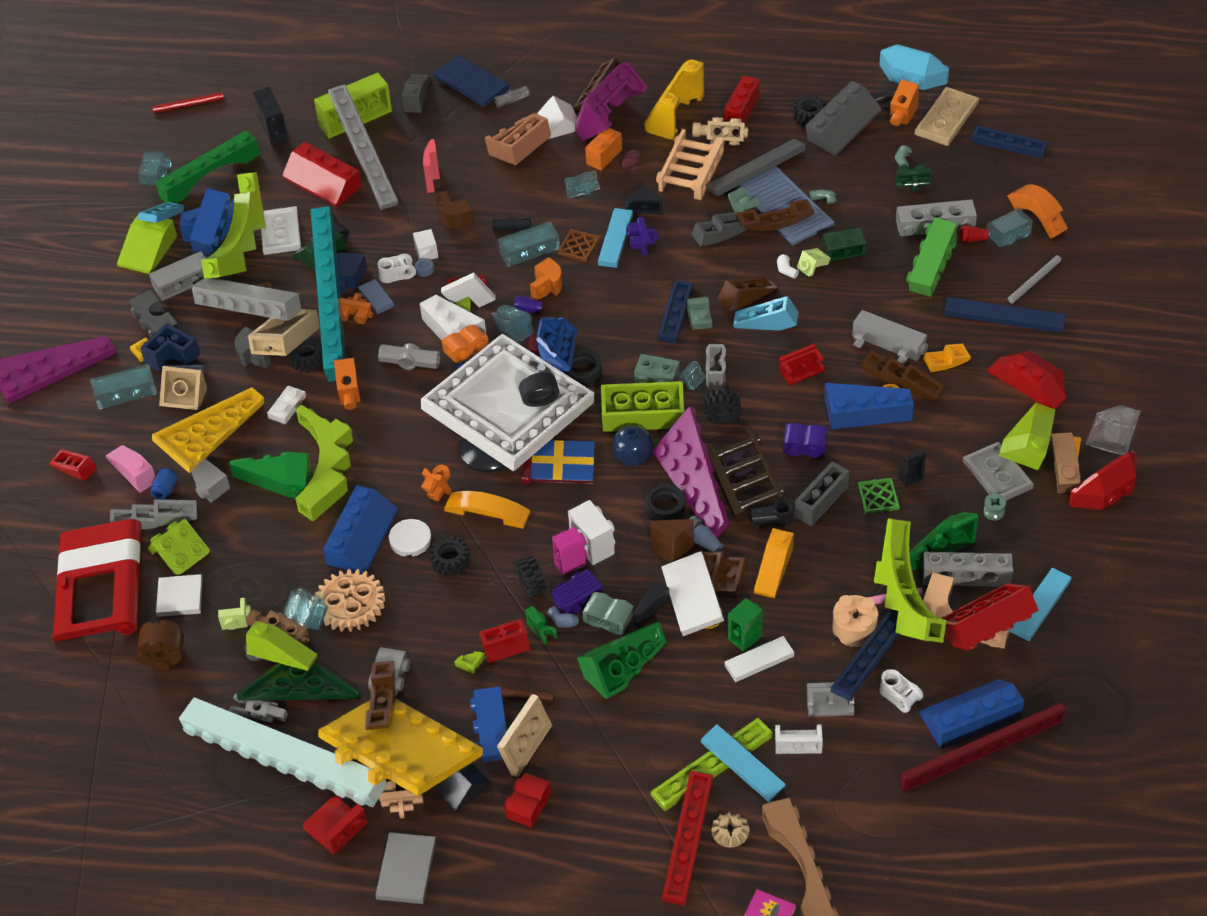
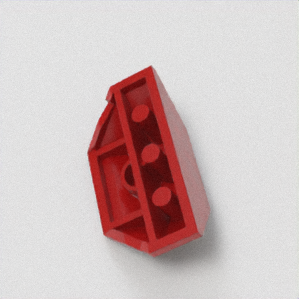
M1031 351L1000 357L987 370V372L1041 405L1056 410L1066 400L1062 370Z
M1134 451L1125 453L1094 473L1079 487L1074 488L1070 494L1069 505L1071 507L1103 510L1109 505H1114L1124 495L1131 494L1135 488L1137 453Z

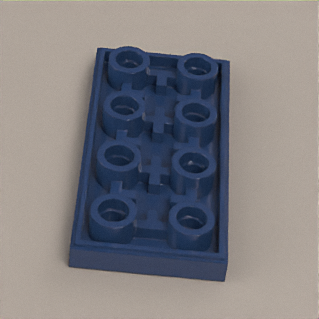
M457 55L434 72L435 78L483 107L509 89L508 83L460 55Z

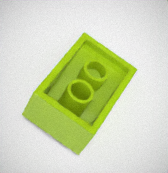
M138 214L129 228L117 266L150 274L176 239L177 233L173 220L165 219L154 223L138 220Z

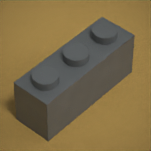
M832 461L795 500L794 517L812 527L848 488L849 470Z

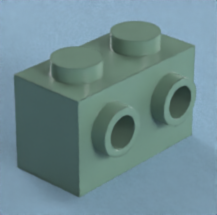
M641 354L634 370L635 383L677 382L680 376V361Z

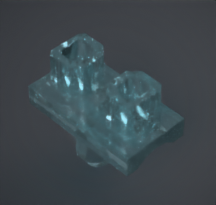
M595 170L564 180L569 199L582 194L586 196L590 192L600 189Z

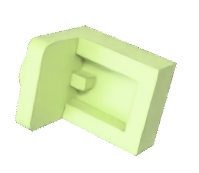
M240 598V608L218 610V618L222 630L248 627L246 621L252 610L251 605H247L245 598Z

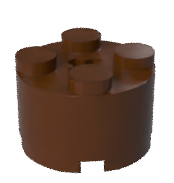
M160 620L156 624H152L153 621L147 622L140 628L137 661L157 667L160 671H167L170 669V666L176 665L182 658L184 642L182 628L176 623L167 620Z

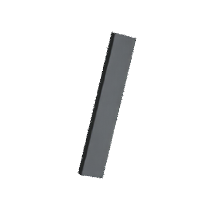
M792 139L706 185L707 191L720 196L805 151V144Z

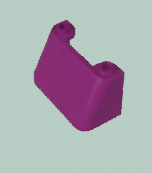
M623 62L618 65L584 99L575 125V130L583 141L608 129L612 125L611 121H608V115L612 111L607 106V103L617 107L625 100L637 94H642L648 88L629 63Z

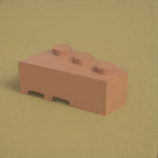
M533 113L515 122V126L507 130L503 128L499 134L493 137L490 135L485 137L489 155L517 165L551 137L546 117Z

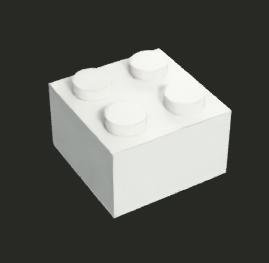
M588 500L568 511L569 528L575 527L579 533L582 532L585 536L587 544L584 547L588 555L587 559L592 565L614 555L615 540L613 532L615 529L612 522L604 518L598 506H595L591 500Z

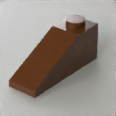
M767 277L730 279L725 281L717 300L729 311L740 310L776 292L778 287Z

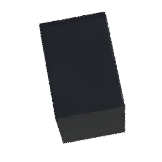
M644 185L625 197V209L633 210V214H663V198Z

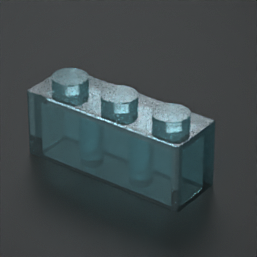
M547 222L499 238L498 247L501 257L507 267L557 251L560 248V240L552 223Z
M149 364L90 379L98 409L157 394Z

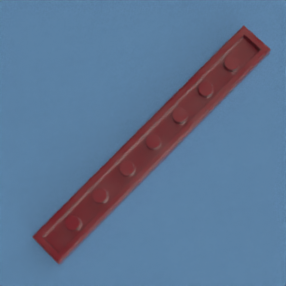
M1061 702L901 773L900 787L903 792H907L1063 722L1066 708Z

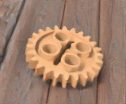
M348 569L347 574L339 571L338 577L331 574L332 580L324 579L325 586L319 585L320 592H315V610L319 615L320 621L324 620L325 626L331 624L333 630L339 626L340 632L345 627H348L349 632L355 626L360 630L361 624L368 627V621L375 622V615L381 616L380 609H384L385 595L380 581H375L374 575L368 577L367 571L360 575L359 569L354 574H351L350 569Z

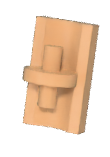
M393 781L386 782L387 786L379 796L381 806H390V813L399 812L400 819L405 818V811L414 810L413 804L424 803L423 794L416 796L406 789L404 791H397L396 783Z

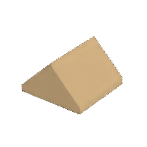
M162 366L159 406L199 410L207 391L203 371Z

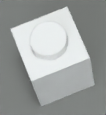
M432 230L413 233L414 245L419 260L438 258L437 245Z

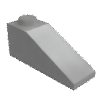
M206 459L191 471L197 494L201 498H206L211 503L230 489L227 475Z

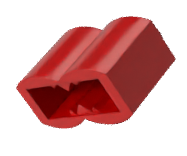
M527 773L521 779L518 778L514 785V793L511 797H507L504 803L506 818L533 827L542 808L549 799L552 791L551 782Z

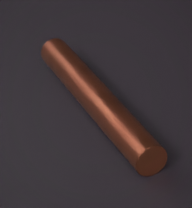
M501 688L502 697L528 700L531 695L539 696L540 701L553 702L554 693Z

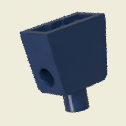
M337 252L340 294L346 292V288L356 289L367 269L365 254Z

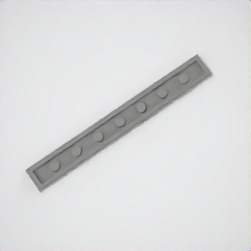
M346 85L328 89V94L380 209L383 210L398 205L397 197Z

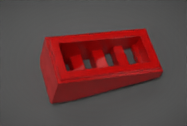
M63 449L49 463L51 467L84 481L96 469V465L90 456Z

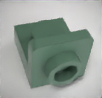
M744 187L728 194L734 212L747 211L760 204L757 197L747 195Z

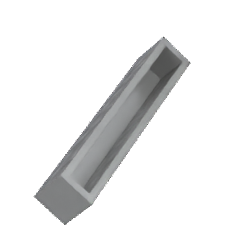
M214 278L202 279L192 286L194 302L199 305L286 321L301 312L299 293Z

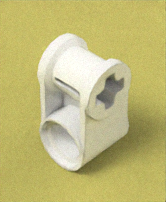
M401 254L380 259L378 261L380 281L391 283L412 278L416 274V269L411 264V256L409 254Z
M890 669L883 672L879 689L881 695L896 705L902 712H909L911 706L923 698L921 689L896 670Z

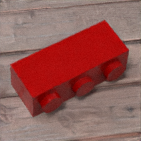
M742 76L724 108V122H730V119H741V123L746 122L760 96V79Z

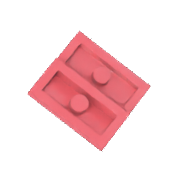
M431 139L427 144L423 156L427 193L435 192L433 180L440 179L434 139Z

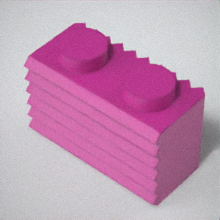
M572 527L568 531L565 530L564 533L561 532L556 536L553 535L554 561L562 576L586 566L585 558L588 555L584 545L587 542L582 532L579 533L575 527Z

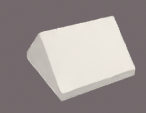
M552 96L537 113L548 119L551 137L548 139L576 132L575 125L578 118L572 106L555 96Z

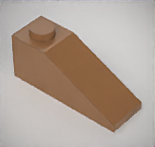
M1072 432L1051 434L1057 494L1071 493L1074 488L1081 485Z

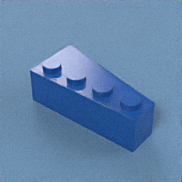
M825 383L824 400L831 429L912 421L914 403L910 389Z

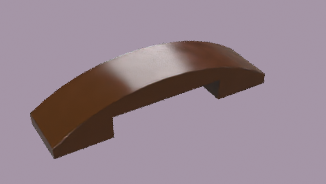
M808 199L790 202L789 208L761 214H757L755 209L738 212L737 217L745 229L771 231L797 224L812 216L814 210Z
M394 661L372 663L370 677L372 691L370 710H367L366 730L389 728L391 725L396 688Z

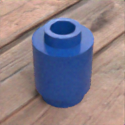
M165 468L158 471L151 485L150 493L153 497L165 500L166 497L170 496L178 480L173 470Z

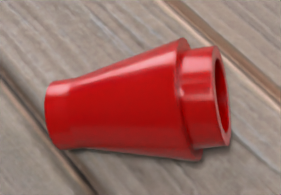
M967 224L959 229V240L965 244L988 240L989 237L988 229Z

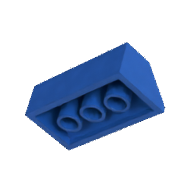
M356 485L323 548L326 564L346 570L350 569L354 572L359 569L361 574L368 571L398 512V508L377 490Z
M998 679L919 711V714L939 747L944 748L1021 717L1024 700L1012 683Z

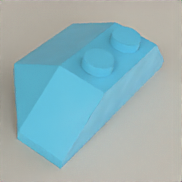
M898 44L881 50L880 67L892 82L900 83L901 79L919 84V89L921 90L941 86L948 82L949 67L943 65L940 60L930 53Z

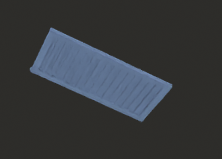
M777 166L735 187L736 190L744 187L747 195L758 198L760 204L754 208L760 214L789 208L790 202L808 199L814 210L812 216L792 226L777 229L792 245L834 225V221Z

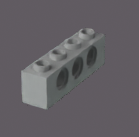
M973 200L897 207L896 223L900 236L926 234L928 224H932L934 217L957 223V231L966 224L976 227L977 214Z
M924 552L922 563L923 585L929 584L932 572L953 577V586L1001 587L1006 583L1011 584L1013 575L1012 554Z

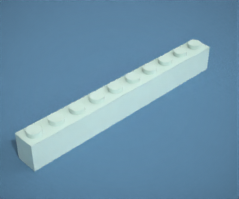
M197 698L192 699L179 717L184 732L190 736L197 735L210 744L213 742L217 743L227 751L234 750L244 758L249 759L251 757L256 759L264 766L270 765L283 774L290 773L295 775L297 779L303 782L310 781L320 789L325 790L327 788L332 790L339 797H349L362 806L366 804L374 807L380 794L383 793L387 786L386 780L376 786L369 783L368 770L373 769L352 760L344 762L343 766L335 762L336 754Z

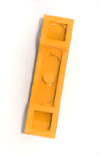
M476 491L453 492L450 494L444 507V511L459 515H465V512L468 511L503 519L504 525L524 529L530 515L529 509L516 502L497 495Z

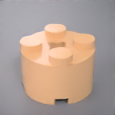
M843 595L840 597L833 610L832 630L835 637L837 636L841 643L851 647L862 646L875 630L878 621V610L874 600L859 595Z

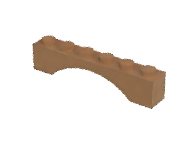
M790 798L763 804L762 818L769 837L778 841L790 851L797 860L804 875L806 892L800 907V916H838L836 908H832L830 905L831 895L829 889L822 884L823 875L821 868L814 863L815 854L813 847L807 845L806 829L804 825L800 826L798 819H800L797 806H792Z

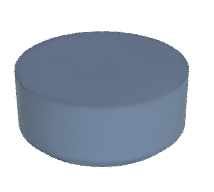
M426 258L418 260L415 263L416 274L421 277L430 276L434 272L433 261Z

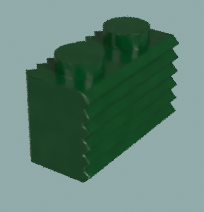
M848 228L844 231H830L827 234H823L822 246L825 254L831 258L829 262L842 260L843 258L849 259L854 256H864L866 254V241L861 228Z

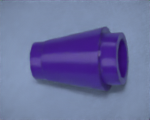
M523 295L515 296L513 311L518 312V314L541 313L542 302Z

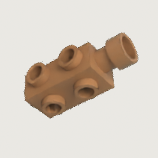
M254 609L247 617L246 624L252 627L255 621L278 627L306 647L309 644L310 639L307 627L301 622H294L288 619L282 613L277 614L270 610L265 617L263 613Z

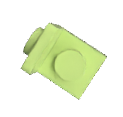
M818 248L802 251L797 268L810 277L813 276L816 267L828 265L831 258Z

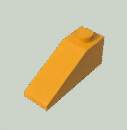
M775 528L772 529L754 588L755 594L775 598L793 550L794 533Z

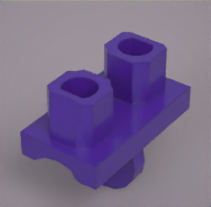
M638 217L637 223L627 224L626 233L627 236H631V249H640L641 255H647L646 247L649 244H655V241L659 238L658 231L650 227L647 228L644 217Z

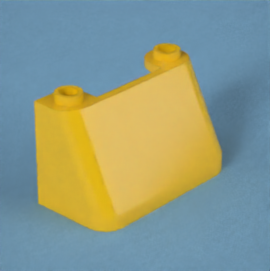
M688 60L681 66L645 119L644 128L646 132L675 140L676 136H678L675 109L680 102L689 105L690 100L697 98V101H701L704 97L703 62Z

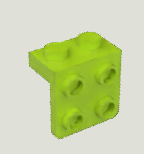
M186 519L179 523L177 521L173 522L167 527L168 531L163 535L158 533L150 540L151 544L148 547L152 555L158 552L177 576L184 573L210 552L207 545Z

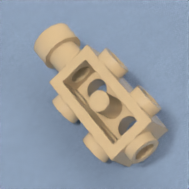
M712 118V121H708V125L693 122L692 136H707V140H711V143H714L718 136L724 138V141H729V145H740V142H744V138H748V127H745V123H741V119H730V122H723V118ZM716 128H720L721 133L719 135H716L714 133V130ZM734 129L739 130V134L737 136H734L732 134V131Z

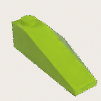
M1035 403L1003 439L998 456L1039 470L1048 449L1055 409Z

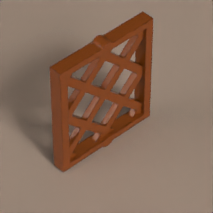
M570 229L557 254L587 262L599 241V236ZM583 238L584 241H585V242H582V243H578L577 240ZM575 241L576 245H569L570 242ZM587 244L588 248H586V249H582V248H581V246ZM578 247L580 250L573 252L572 249Z

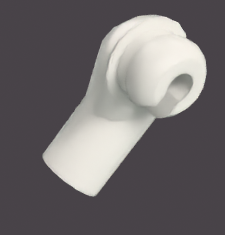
M780 255L777 259L779 272L795 279L799 270L790 267L789 256Z

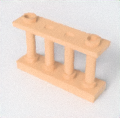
M682 129L679 136L675 138L674 147L662 171L657 174L656 182L659 183V191H663L666 183L692 188L694 199L701 200L707 189L706 185L710 182L724 153V138L717 136L715 142L711 143V145L686 140V130ZM684 147L707 151L709 154L704 157L685 153L682 150ZM678 159L701 163L703 167L698 169L676 163ZM672 171L695 175L697 179L691 181L670 175Z

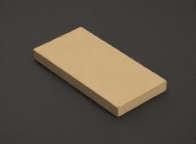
M946 87L915 129V135L948 146L979 103V98Z

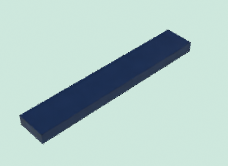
M947 297L944 316L1063 333L1066 314L953 297Z
M890 609L831 686V693L852 701L900 636V634L895 633L898 617L897 610Z

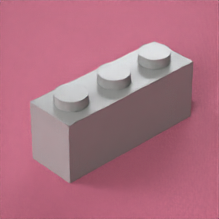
M201 251L149 274L152 286L162 301L192 288L194 284L204 279L201 260L206 257Z

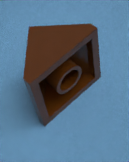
M694 519L650 521L651 549L668 563L684 558L694 549Z

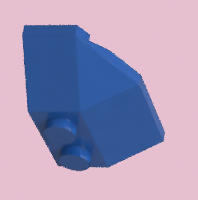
M565 317L542 318L536 337L541 359L562 372L571 369L578 332Z

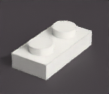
M288 385L267 412L268 418L286 424L306 398L305 391Z

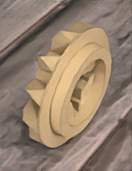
M728 812L725 815L720 814L716 820H713L711 832L718 844L724 847H737L748 838L749 826L747 820L743 819L739 813L735 815ZM729 823L735 828L733 829L732 836H730L728 829H726Z

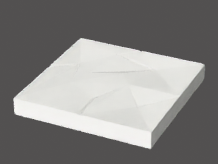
M502 333L422 397L421 409L512 471H515L594 403V392ZM541 372L554 375L560 393L553 402L541 407H529L523 404L518 387L524 378Z

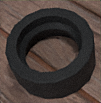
M577 350L573 354L571 369L565 371V374L585 387L595 385L602 376L601 359L593 351ZM579 364H589L595 367L591 372L583 374L571 370Z
M546 372L529 375L520 382L518 387L523 404L529 407L547 405L553 402L560 393L555 376Z
M661 484L648 492L646 496V513L652 521L680 520L683 518L686 507L685 495L677 486ZM669 498L675 500L678 506L669 511H662L655 508L653 504L657 500Z

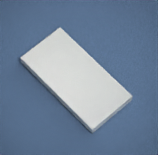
M702 551L661 566L667 587L670 589V597L683 636L724 621Z

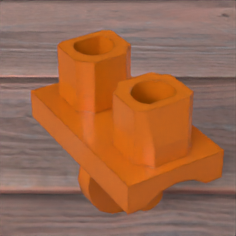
M356 292L354 297H348L347 299L341 298L343 321L348 320L350 314L354 315L355 322L359 324H365L368 317L372 318L371 303L367 302L366 299H362L361 293Z
M438 465L431 474L428 469L424 468L422 475L425 480L421 487L428 492V498L439 502L443 493L449 495L452 491L446 482L450 478V470L446 465Z

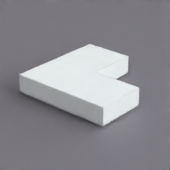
M475 273L469 274L441 288V293L451 303L469 297L478 307H481L495 300V294Z

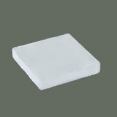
M202 575L159 578L156 606L157 617L200 614Z

